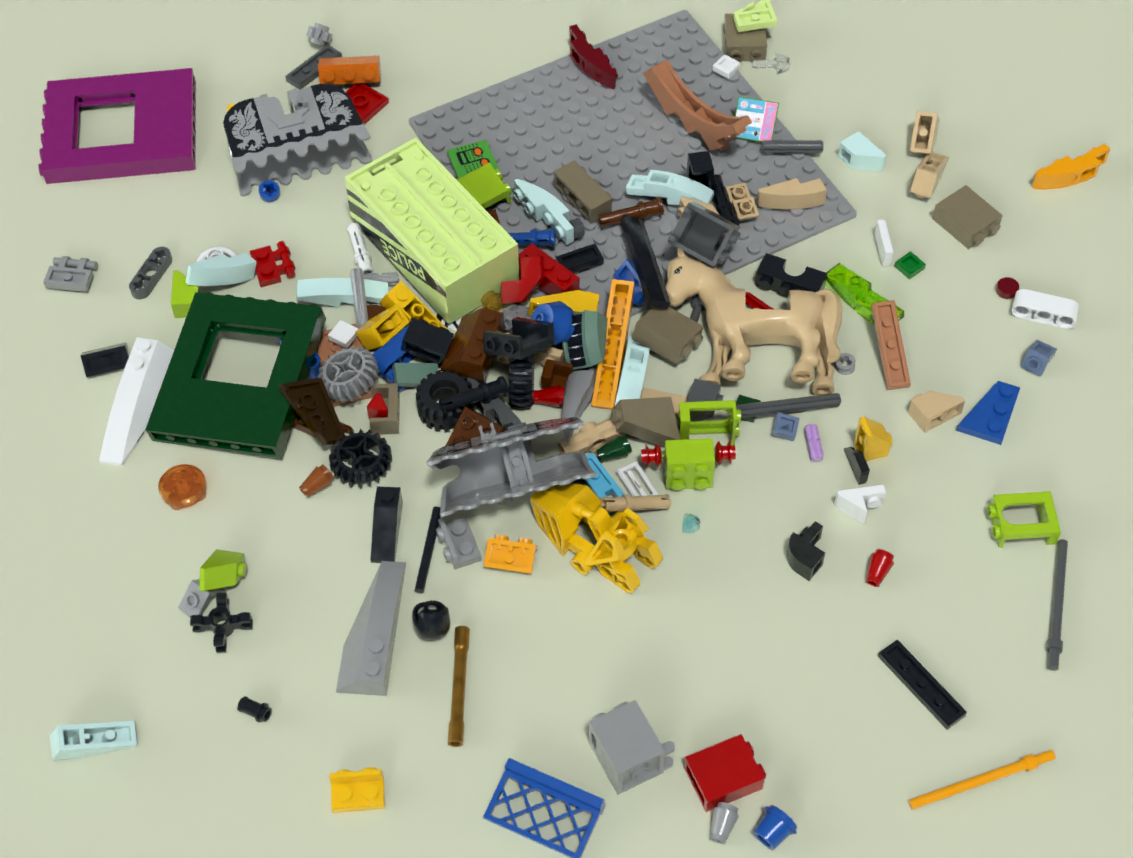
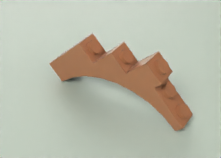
M668 59L643 73L666 115L668 116L673 113L676 116L678 115L687 132L696 131L700 133L710 151L726 149L730 146L729 142L735 136H739L747 131L745 127L752 123L748 115L741 117L728 116L706 105L683 83Z

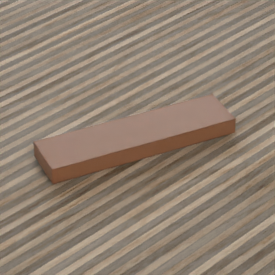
M895 301L872 303L871 308L887 390L909 388L911 383Z

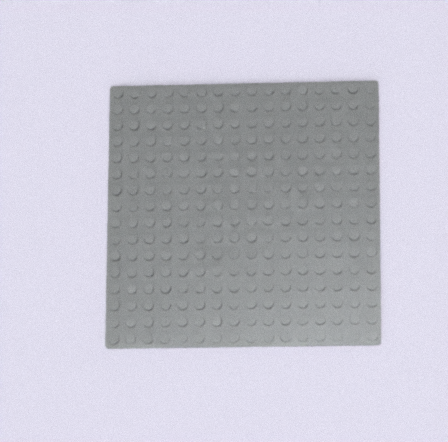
M687 10L679 11L593 45L594 49L600 47L602 52L607 54L612 68L615 67L618 79H616V88L614 89L608 88L590 78L568 55L409 118V125L422 144L456 180L457 177L447 156V150L483 140L487 141L503 177L501 181L503 183L507 182L512 191V194H510L512 202L508 204L505 199H502L485 208V210L496 209L501 227L507 233L530 232V230L535 228L537 231L550 230L552 228L543 219L536 221L532 215L527 214L523 204L516 201L513 195L514 180L516 179L529 182L546 190L569 209L570 220L579 218L582 221L585 229L583 237L576 238L574 242L566 245L562 239H558L555 235V247L542 245L538 246V248L556 260V256L594 243L597 245L604 258V263L574 274L580 278V291L600 294L596 312L605 317L612 279H615L613 274L626 259L633 261L621 223L601 228L599 220L590 224L554 186V171L574 160L580 167L583 166L587 174L592 179L597 180L605 192L611 195L613 200L612 211L636 206L639 201L647 202L656 198L653 196L627 194L626 186L632 174L648 176L652 169L686 177L688 153L709 151L714 167V175L718 174L722 177L725 187L746 182L750 197L754 198L759 217L740 221L738 232L741 235L735 245H730L728 251L731 253L727 261L722 263V265L716 266L724 275L763 259L765 253L772 255L855 218L857 214L852 205L808 153H763L762 142L738 138L729 142L730 146L722 151L718 149L710 151L700 133L696 131L688 133L681 119L675 113L666 115L643 74L668 59L676 74L694 95L720 113L735 116L738 96L762 100L739 71L730 79L712 71L713 65L724 54ZM776 118L772 140H796L782 122ZM795 178L799 180L800 184L820 178L827 189L824 205L803 209H771L757 205L758 189ZM713 196L710 204L717 209V203ZM660 197L664 207V215L649 216L643 222L664 285H666L668 281L667 265L674 258L678 257V247L669 243L668 240L680 217L678 215L679 205L668 204L667 198ZM723 231L714 250L718 251L728 232ZM519 245L518 254L529 245ZM687 253L688 257H693V258H695V259H698V258L694 257L693 255ZM536 286L530 293L528 300L547 296L548 294ZM646 300L641 306L635 305L633 302L631 317L653 306H648Z

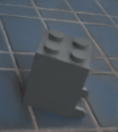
M689 202L684 208V212L673 233L669 236L668 242L713 267L722 265V263L727 261L731 253L728 251L730 245H735L741 235L738 232L740 226L696 202ZM723 231L728 232L718 251L714 250Z

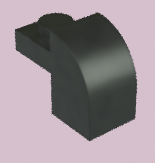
M816 521L810 528L806 526L800 536L794 532L792 533L787 551V561L792 570L808 581L822 567L825 552L815 546L821 539L823 525Z

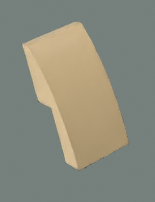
M746 182L725 187L729 201L735 206V216L739 218V221L759 217L754 198L750 197Z

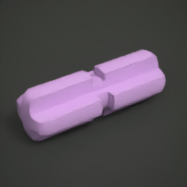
M808 424L805 427L807 444H809L810 458L813 462L821 461L824 454L821 442L819 441L818 426L816 424Z

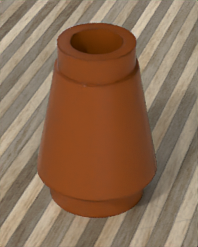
M322 464L320 467L316 466L299 489L308 498L331 485V481L335 478L327 467Z

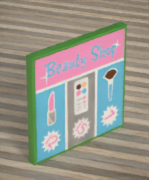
M738 96L735 116L748 115L752 123L745 127L747 131L739 136H735V138L757 142L772 140L779 103Z

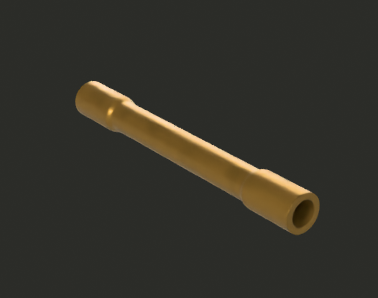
M457 626L455 628L451 719L448 730V745L452 747L462 746L464 737L463 715L467 651L469 649L470 628L467 626Z

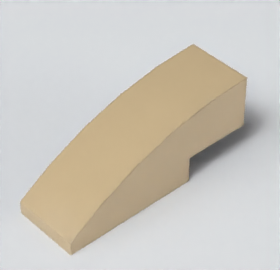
M795 178L758 189L757 205L771 209H803L824 205L827 189L820 178L801 184Z

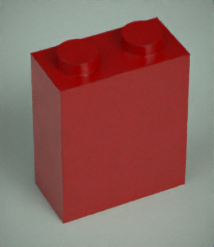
M742 734L685 756L684 769L705 812L717 807L718 802L730 803L763 789L766 778L764 768L760 763H756L753 757V747L749 741L745 742Z

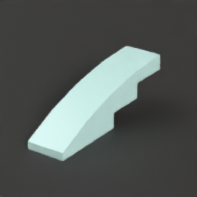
M351 278L298 280L296 300L339 307L341 302L354 305ZM364 279L366 301L379 303L388 293V282Z

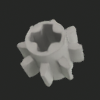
M315 23L314 27L309 26L307 36L311 37L310 42L323 47L325 42L330 43L333 34L328 32L329 27Z

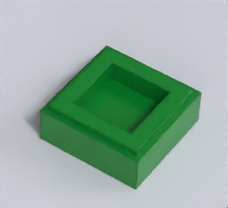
M911 251L898 259L894 265L909 280L923 271L926 266Z

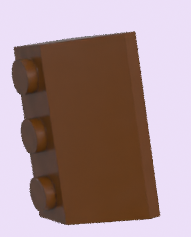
M481 308L463 316L442 364L441 372L451 370V373H454L456 371L460 373V376L464 375L467 378L484 382L494 355L484 353L483 332L488 330L504 333V313Z

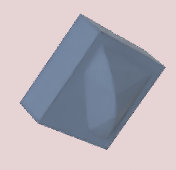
M777 412L771 435L794 441L800 418Z

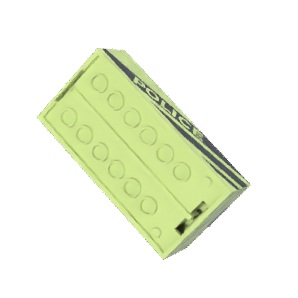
M417 138L345 176L350 216L448 324L501 293V282L519 280L518 243Z

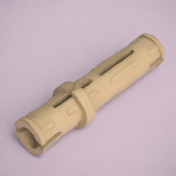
M622 494L621 497H603L600 506L602 508L606 507L604 509L607 512H623L626 508L631 511L668 510L671 507V499H669L670 496L668 494L648 496Z

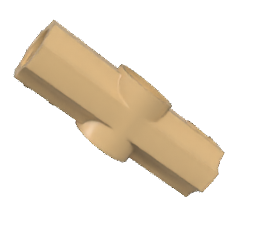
M612 417L598 424L588 422L579 429V432L571 435L568 443L565 442V438L559 440L558 448L561 454L575 451L586 452L588 450L596 452L597 449L616 436H622L626 433L617 431Z

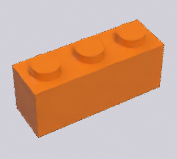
M380 56L320 58L318 63L320 84L380 82Z

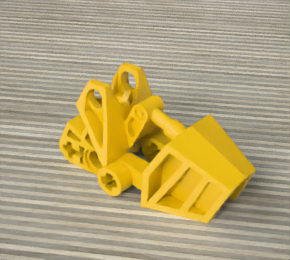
M574 483L554 485L543 491H535L530 498L539 527L562 556L569 550L576 553L571 559V564L582 575H587L597 566L599 572L623 591L633 594L641 582L633 565L624 561L634 554L638 561L650 569H655L663 561V556L656 541L645 538L644 533L649 528L641 517L628 508L623 512L617 511L610 517L609 513L600 506L601 500L587 485ZM580 521L590 526L597 540L596 545L591 544L576 534Z

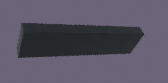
M898 639L879 652V659L946 730L966 716L967 711Z

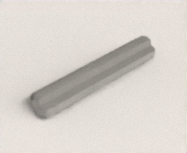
M361 268L351 269L356 322L359 329L368 321L363 271Z

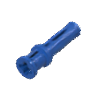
M535 228L530 230V232L508 233L518 243V246L530 245L532 243L537 247L542 245L555 247L556 245L555 228L539 231Z

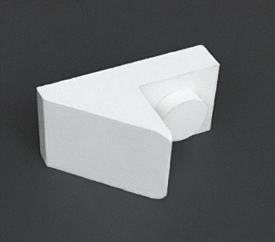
M884 484L837 491L835 507L857 521L865 523L866 507L876 508L879 505H883L886 494Z

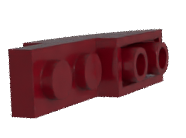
M577 24L569 26L570 57L575 64L596 82L611 89L616 88L618 74L615 67L612 68L607 54H604L600 47L594 49L592 44L587 42L584 31H581Z

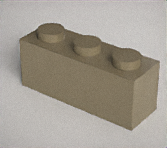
M575 160L554 171V186L590 224L600 219L598 218L599 214L612 212L613 200L611 195L605 192L597 180L592 179L587 174L583 166L580 167Z

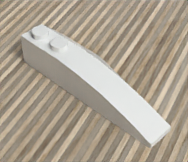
M139 337L135 340L110 412L99 459L100 463L123 466L138 445L137 441L142 433H146L147 423L174 352L172 348L159 340Z

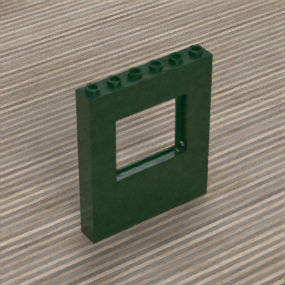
M195 292L145 429L151 440L282 458L296 411L278 388L284 383L307 380L326 322L322 307L315 304L303 305L295 302H277L272 299L259 300L252 297L242 298L228 294L224 296L210 292ZM219 331L283 338L267 387L202 380Z

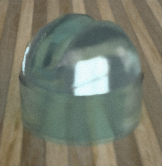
M685 513L682 531L695 533L700 528V519L696 515Z

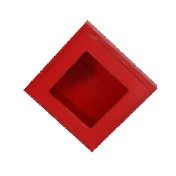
M379 392L374 395L367 405L369 419L388 417V409Z

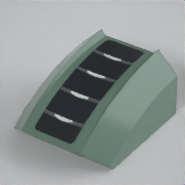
M585 310L572 315V326H575L574 332L567 342H561L564 362L573 364V370L591 367L604 361L608 318L599 312Z

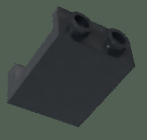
M516 317L512 319V333L510 334L488 330L483 332L484 353L521 360L555 345L552 322Z

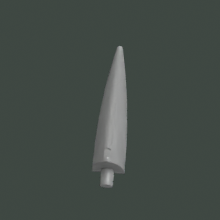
M589 367L586 370H579L569 374L564 392L562 418L577 417L579 419L590 404L595 386V370ZM574 430L563 431L565 442H569Z

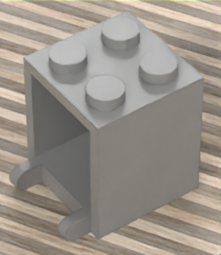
M636 700L629 703L623 702L616 706L614 710L606 714L599 713L589 721V744L617 795L664 773V770L673 766V758L665 756L674 751L675 744L671 741L663 744L659 742Z

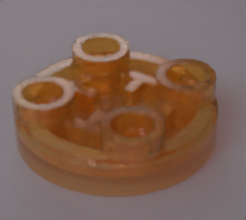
M180 464L171 467L164 472L158 483V490L162 500L170 505L173 510L192 506L206 497L207 483L205 476L199 468L193 465Z

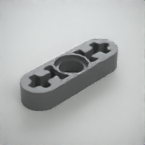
M155 248L130 282L129 289L135 299L147 298L171 265L172 256L168 248ZM149 270L157 271L152 276L145 275Z

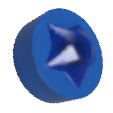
M272 180L261 183L259 186L261 199L265 202L276 201L280 196L279 185Z

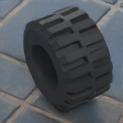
M439 370L434 375L430 373L427 375V379L423 378L420 381L421 385H418L416 388L418 415L423 424L426 423L430 429L435 427V431L440 432L442 429L445 432H450V429H454L464 407L475 410L474 403L443 413L440 408L449 404L439 406V403H437L440 398L472 389V384L470 381L467 382V377L464 375L460 377L459 372L451 373V370H446L445 372Z

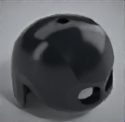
M426 601L417 604L413 608V626L419 637L424 640H437L447 635L450 629V615L448 607L439 601ZM433 605L436 609H428V606ZM421 607H424L423 610L418 613V610Z

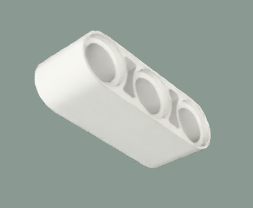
M1021 289L1015 293L1012 306V314L1017 318L1064 329H1071L1076 326L1079 313V304L1074 300L1028 289Z

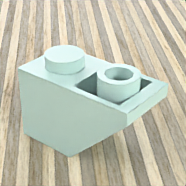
M859 131L840 142L838 157L851 169L878 172L884 170L886 155Z

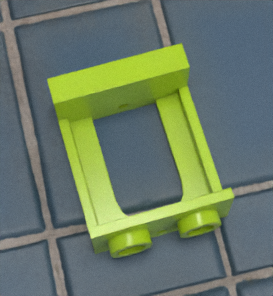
M735 400L679 402L678 429L681 440L689 439V435L730 433L731 445H735V437L740 434L739 423H741V410H736ZM721 410L730 413V416L724 420L690 422V411Z
M1051 491L995 494L991 504H988V517L993 520L992 535L994 539H997L999 548H1003L1005 540L1045 537L1046 545H1055L1057 543L1061 529ZM1036 504L1041 523L1011 524L1004 519L1002 511L1008 506Z

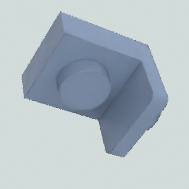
M1036 340L1028 348L1021 367L1038 376H1042L1047 364L1055 356L1057 349Z

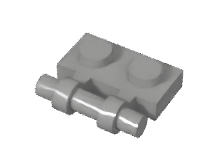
M68 256L54 257L53 266H49L44 279V286L51 289L88 292L93 278L92 270L97 269V261H90L88 258H81L80 260L71 259Z

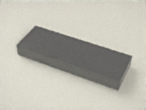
M327 44L286 75V81L298 90H301L319 76L318 63L320 58L342 57V53Z

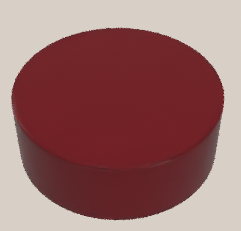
M1010 277L1001 278L997 283L996 292L1004 299H1012L1019 290V283Z

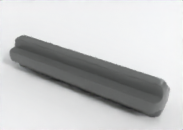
M822 140L762 141L763 153H822L824 147Z

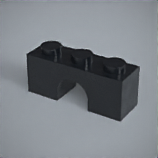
M765 253L756 271V286L784 296H788L790 290H804L814 293L823 290L827 279L826 272L811 267H806L804 273L799 276H791L785 272L786 259Z

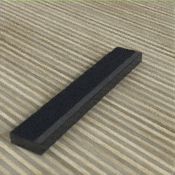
M623 215L620 221L647 305L668 309L671 303L643 219Z

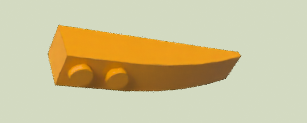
M612 279L606 313L608 321L604 361L598 363L591 407L612 410L615 406L635 295V284L633 281Z

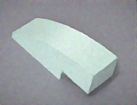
M246 252L230 258L220 254L188 265L186 283L196 286H219L252 280L254 278L256 261Z

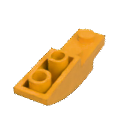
M1104 143L1097 148H1092L1082 156H1077L1074 160L1068 155L1060 160H1055L1051 165L1040 168L1035 173L1032 188L1037 190L1064 188L1095 177L1099 166L1106 163L1110 147Z

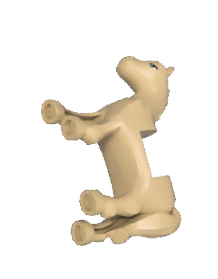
M678 248V257L674 258L667 265L668 281L665 288L671 303L669 306H680L688 298L698 295L706 309L707 325L713 341L712 365L705 374L699 377V380L721 385L722 377L729 381L741 380L745 376V365L750 361L751 350L748 346L782 344L802 349L799 362L792 368L791 377L793 381L797 383L812 381L814 378V368L816 367L817 377L812 382L813 394L824 395L834 392V369L831 363L838 361L841 356V351L837 346V335L842 324L843 307L841 299L835 292L830 289H823L815 293L804 290H790L788 293L787 310L746 309L745 289L733 286L730 280L717 267H713L700 259L688 257L684 250ZM732 349V356L728 361V353Z

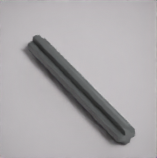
M838 393L740 404L736 405V410H741V418L772 415L777 412L788 413L840 406L841 398Z

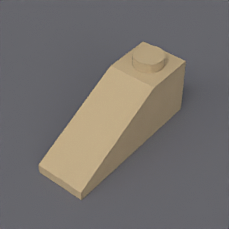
M933 152L931 155L927 154L916 170L910 192L915 193L920 198H931L949 157Z

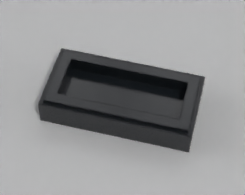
M594 243L556 256V261L572 273H577L603 264L604 258Z

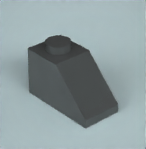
M695 378L686 402L723 401L724 395H720L721 385ZM690 411V422L703 421L713 417L715 411Z

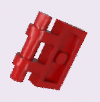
M284 241L277 243L278 249L276 251H272L270 245L250 250L251 257L256 261L255 271L261 288L282 282L281 275L286 274L288 278L295 276V264L290 259L291 252ZM282 260L281 265H276V261Z

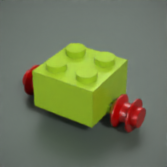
M713 438L665 440V451H662V453L658 444L655 445L654 449H649L647 444H645V449H641V463H646V468H648L650 463H655L656 467H659L664 460L666 490L673 489L675 491L713 488L715 460L721 465L722 460H727L731 464L732 460L736 459L735 445H731V442L728 441L726 446H722L720 441H718L714 447Z

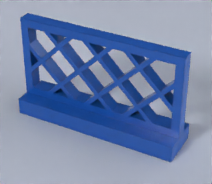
M509 758L505 765V772L483 818L565 856L581 858L606 804L604 799ZM508 779L519 782L521 791L507 796L504 787ZM523 785H526L530 788L524 790ZM536 790L541 792L545 802L530 807L526 794ZM546 795L553 797V799L548 800ZM524 796L528 808L513 814L509 801ZM558 801L566 803L569 812L554 818L550 804ZM506 802L510 815L501 819L492 816L495 806ZM570 805L578 809L572 811ZM547 806L552 819L537 824L532 811ZM585 811L593 815L588 825L578 828L574 818L575 814ZM530 813L534 826L524 830L519 828L515 818ZM571 816L575 830L561 835L556 822ZM512 820L514 825L506 821ZM553 823L558 836L549 840L542 838L539 828ZM536 830L537 835L532 834L530 832ZM586 831L582 838L580 832ZM578 834L581 843L577 852L566 849L562 839ZM560 841L562 847L555 844V842Z

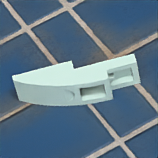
M652 169L648 176L632 174L626 186V193L629 195L667 198L668 204L679 205L680 198L682 197L710 204L714 196L712 189L695 180L678 174Z
M520 179L514 180L513 195L516 201L523 204L527 214L532 215L536 221L543 219L547 225L555 228V235L558 239H562L566 245L574 242V227L569 223V209L546 190Z
M629 336L627 340L615 405L619 400L640 399L650 348H646L632 340V336Z

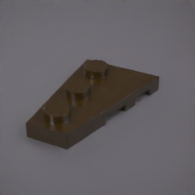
M322 377L284 383L279 386L280 392L322 446L335 444L338 440L344 439V431Z

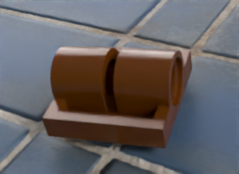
M464 407L445 446L481 436L479 425H482L484 433L491 431L490 422H493L496 433L504 432L506 428L471 408Z

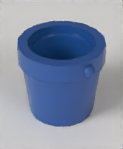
M774 805L765 807V815L755 828L753 834L763 845L774 850L789 835L797 833V826L785 812Z

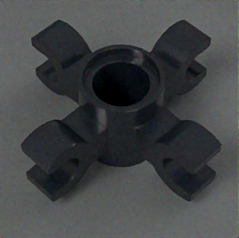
M227 592L217 593V607L212 609L208 616L192 615L190 617V626H193V632L213 631V646L216 647V653L227 651L226 639L234 632L235 628L250 630L253 624V619H250L251 613L242 612L238 615L230 614ZM225 620L224 623L217 624L218 622Z

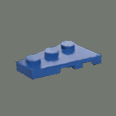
M997 381L960 422L956 431L1001 445L1020 387Z

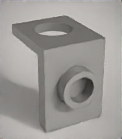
M200 579L192 580L178 609L189 617L201 615L209 598L217 595V593L226 592V590L218 588L199 591Z

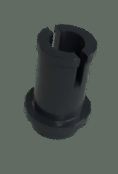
M246 696L240 699L237 706L239 712L254 717L257 722H266L272 713V709L267 703L261 704Z

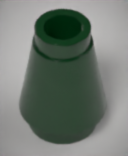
M618 435L597 449L596 452L600 461L604 462L626 457L628 453L632 452V448L626 435L621 437Z

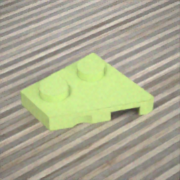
M762 0L756 4L752 2L745 8L734 12L733 19L738 32L777 26V18L770 0Z

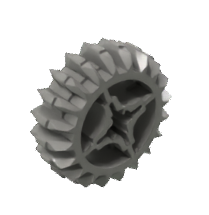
M352 345L349 349L343 347L342 351L336 350L333 356L328 355L329 359L322 361L323 367L319 368V375L317 376L318 378L322 377L330 399L332 398L336 402L340 400L345 403L347 399L353 402L355 397L361 398L362 393H369L368 388L375 386L374 381L378 379L377 373L379 370L375 357L367 349H363L361 346L356 348Z

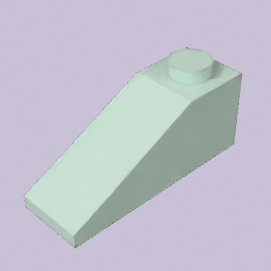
M134 721L57 725L50 734L52 760L82 758L137 746Z

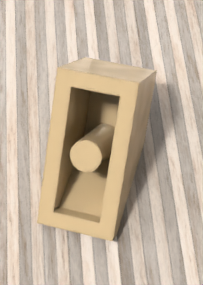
M917 111L910 152L931 155L937 137L938 113Z
M928 391L923 395H916L911 400L908 414L925 433L962 414L965 400L959 396Z

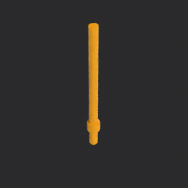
M1053 750L1037 755L1029 754L1021 757L1020 761L909 799L908 803L910 808L914 810L1024 770L1026 772L1038 768V765L1055 760L1056 757Z

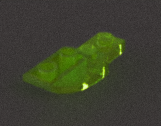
M838 263L826 272V281L854 311L873 324L872 303L888 300L871 290V283ZM896 306L898 321L904 318V310Z

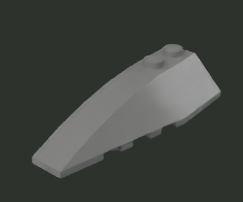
M381 561L344 643L336 688L337 693L387 696L406 562Z

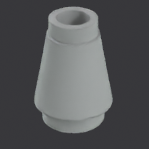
M718 802L717 807H714L711 841L719 844L726 843L739 817L737 807L724 802Z

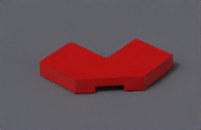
M543 256L520 258L521 280L501 282L502 304L525 303L530 293L544 279Z

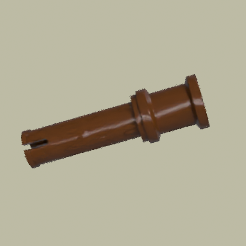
M660 197L647 202L639 201L636 206L599 214V223L601 228L621 223L620 220L623 215L646 220L649 216L664 215V207Z

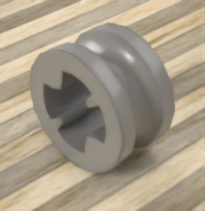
M841 353L840 359L835 362L836 371L842 375L853 373L855 370V357L849 353ZM844 362L849 363V365L847 364V366H842Z

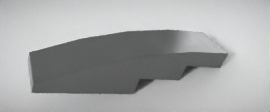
M467 378V382L470 381L472 384V389L477 388L480 384L474 379ZM499 397L492 398L490 402H483L481 400L474 403L481 415L506 428L505 431H508L510 426L522 423Z

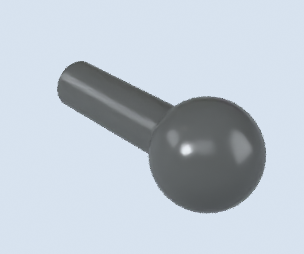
M696 295L691 300L693 310L690 319L698 323L701 311H704L705 307L699 296Z

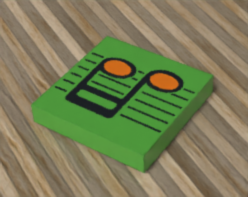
M486 140L447 150V156L457 179L489 162L494 169L498 168Z

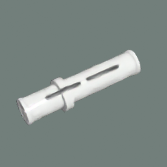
M352 223L347 227L355 252V263L362 269L363 274L374 273L371 264L372 257L370 252L367 251L361 227L358 223Z

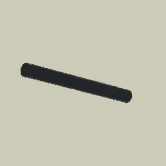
M437 506L432 509L414 591L419 594L424 593L437 535L436 529L439 526L438 519L441 517L440 507Z

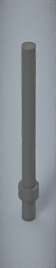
M1064 539L1058 540L1051 636L1047 641V651L1049 652L1048 669L1053 671L1059 668V655L1063 649L1061 628L1068 541Z

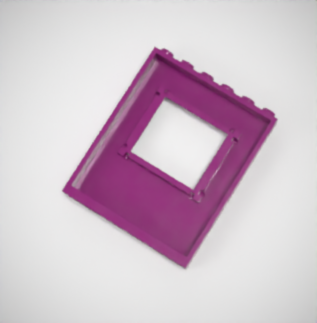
M192 68L47 81V90H44L46 104H43L45 118L42 119L44 133H41L43 148H40L42 163L38 166L39 174L44 176L46 184L196 170V80ZM135 102L134 143L77 148L80 107Z

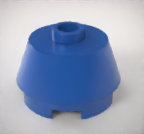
M560 301L540 304L536 307L531 317L533 320L553 323L555 345L562 341L567 342L575 329V326H572V315H575L573 310Z

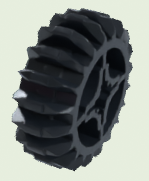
M534 354L521 360L510 358L509 366L510 405L518 409L529 408L533 405Z
M361 428L359 433H354L351 430L349 436L343 434L344 439L338 440L335 446H331V454H329L330 469L334 472L336 479H340L343 485L349 483L351 488L355 484H358L360 489L363 484L371 487L372 481L379 483L380 477H386V471H389L391 468V447L387 444L385 438H381L379 433L373 435L370 429L366 433H363ZM369 449L375 451L378 455H374ZM343 461L348 462V465H351L352 468L346 466Z

